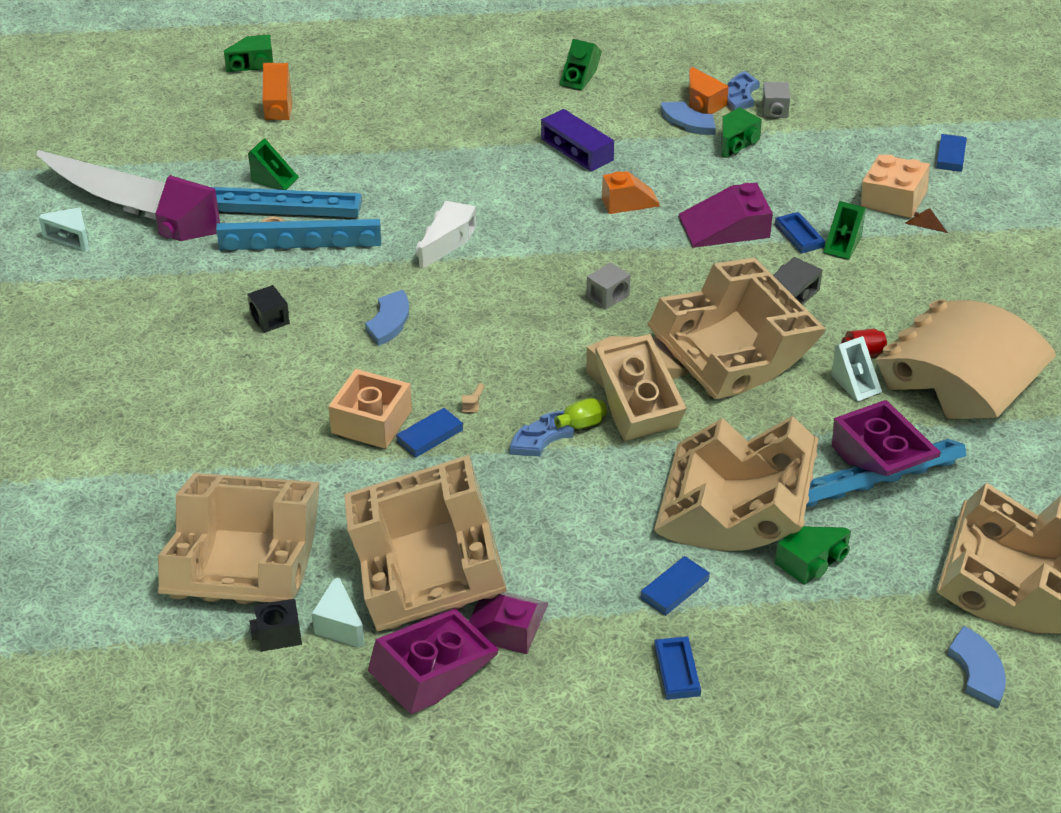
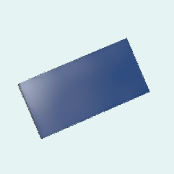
M941 134L936 169L962 172L967 137Z
M799 212L775 218V225L801 254L825 247V240Z
M442 408L396 434L397 443L416 458L463 431V422L447 409Z
M684 556L642 589L640 598L666 616L708 582L710 572Z
M689 637L654 639V648L666 700L700 697L701 687Z

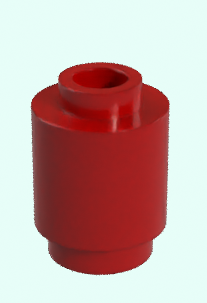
M875 328L847 331L845 337L841 340V343L863 336L870 358L878 357L884 352L883 348L887 345L885 333Z

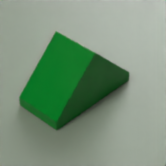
M263 138L248 152L252 182L277 190H286L299 178L266 138Z
M839 201L823 253L850 260L862 238L865 207Z

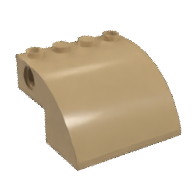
M756 258L713 264L701 291L660 297L653 315L647 324L655 333L656 338L669 348L672 355L688 369L689 374L696 378L706 389V393L714 399L742 394L773 380L803 357L826 329Z
M939 299L932 302L924 314L917 316L909 328L902 330L898 334V339L883 348L884 352L875 361L880 368L887 388L890 390L934 388L944 414L949 419L998 418L1056 357V354L1046 339L1031 325L1003 308L972 300L946 301L945 299Z
M793 416L749 441L723 418L719 419L677 444L654 531L658 535L680 544L719 551L749 550L768 545L789 534L797 533L805 523L804 515L809 501L808 494L810 483L813 479L812 472L815 459L817 458L816 451L819 438L813 436Z
M469 455L344 494L347 530L361 562L364 601L377 632L385 629H396L402 624L413 620L428 619L436 613L449 609H460L474 601L492 599L498 594L507 591L492 526Z
M193 473L176 494V533L158 555V594H169V597L173 599H184L188 596L202 597L204 601L208 602L233 599L238 604H251L254 601L270 603L294 599L302 584L313 544L319 500V482Z
M985 483L962 504L936 592L969 613L987 621L1032 633H1061V495L1037 515L990 484Z

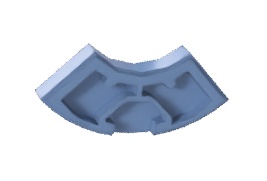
M746 71L739 73L728 82L727 106L731 111L739 107L747 109L754 106V99L751 97V93L759 88L760 82Z
M661 102V113L672 125L682 126L685 128V131L691 133L715 135L716 127L713 114L696 112L689 108L686 102Z
M403 289L378 298L379 313L365 323L367 333L378 346L395 338L403 330V326L407 318H409V301Z
M564 411L542 415L540 420L521 427L511 442L510 455L540 457L543 449L551 442L561 438H573L574 428L571 426L557 428L554 424V417L564 414Z
M963 626L950 645L948 656L959 662L966 672L968 683L965 693L998 708L1006 683L1001 659L984 638Z

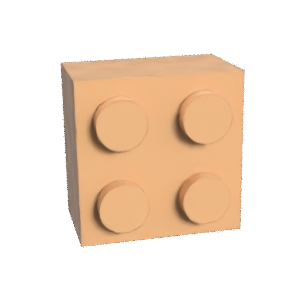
M879 154L862 181L861 206L912 218L928 191L930 164L915 159L907 160L896 158L893 155Z
M355 369L328 406L331 433L387 449L412 411L410 383Z

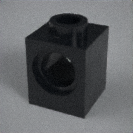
M274 285L247 294L250 315L264 333L290 324L288 303Z
M295 599L254 605L256 619L249 620L252 640L259 639L261 652L302 645Z

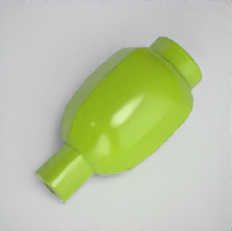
M585 398L567 406L564 414L554 417V424L557 428L571 426L574 429L588 428L601 422L602 417L607 414V408L601 399Z

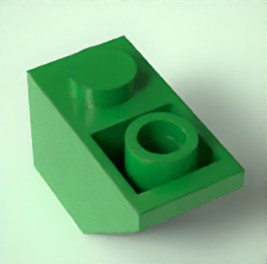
M271 35L246 36L225 49L226 72L263 69V63H273Z
M572 39L559 85L578 90L584 89L596 73L602 53L595 43Z
M741 107L722 117L721 156L727 158L734 153L740 152L741 149L757 143L761 137L762 119Z
M803 526L797 533L789 534L777 543L775 564L804 585L814 577L819 579L825 574L832 563L835 561L841 562L846 558L850 551L849 540L851 531L844 527Z

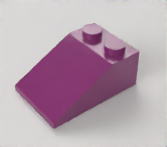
M756 182L732 185L679 213L678 217L692 248L770 238L773 212Z
M887 400L834 418L832 447L850 465L889 476L940 457L941 452Z
M454 608L375 639L368 672L410 714H413L442 700L498 654L499 649Z

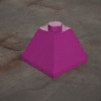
M169 175L155 213L158 233L166 238L179 241L217 234L216 228L217 223H220L215 188Z
M503 592L492 599L478 600L469 622L496 647L528 654L548 602Z

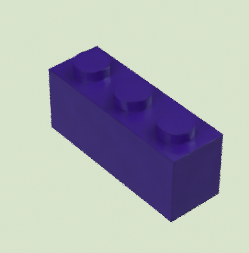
M562 109L541 119V139L592 172L614 161L615 140L569 111Z

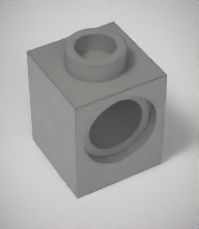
M764 82L762 96L763 117L788 118L790 106L789 82Z
M610 262L587 276L586 297L606 310L630 295L631 275Z

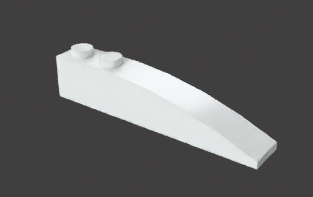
M40 150L37 151L39 158L73 184L96 196L123 205V211L138 215L139 211H144V217L156 220L155 213L165 185L164 182Z

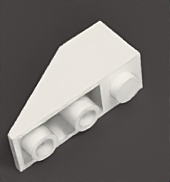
M450 201L444 202L440 211H436L432 225L427 226L425 237L416 246L419 268H425L469 241L476 228V206Z

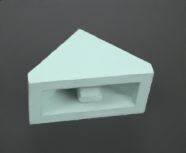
M80 207L41 214L39 216L44 238L85 252L89 250Z
M861 336L836 345L831 376L856 402L881 393L882 390L864 337Z
M340 578L333 579L312 612L314 634L358 648L364 646L363 624Z

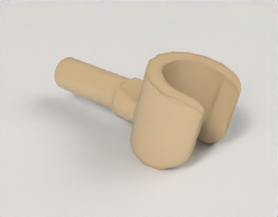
M483 383L477 385L472 395H462V413L478 412L480 395L485 388Z

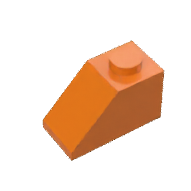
M263 63V109L265 120H290L293 102L288 63Z
M694 67L690 68L688 83L689 107L703 114H713L727 106L729 86Z
M617 171L612 174L603 175L602 201L609 214L660 206L652 188L630 172Z

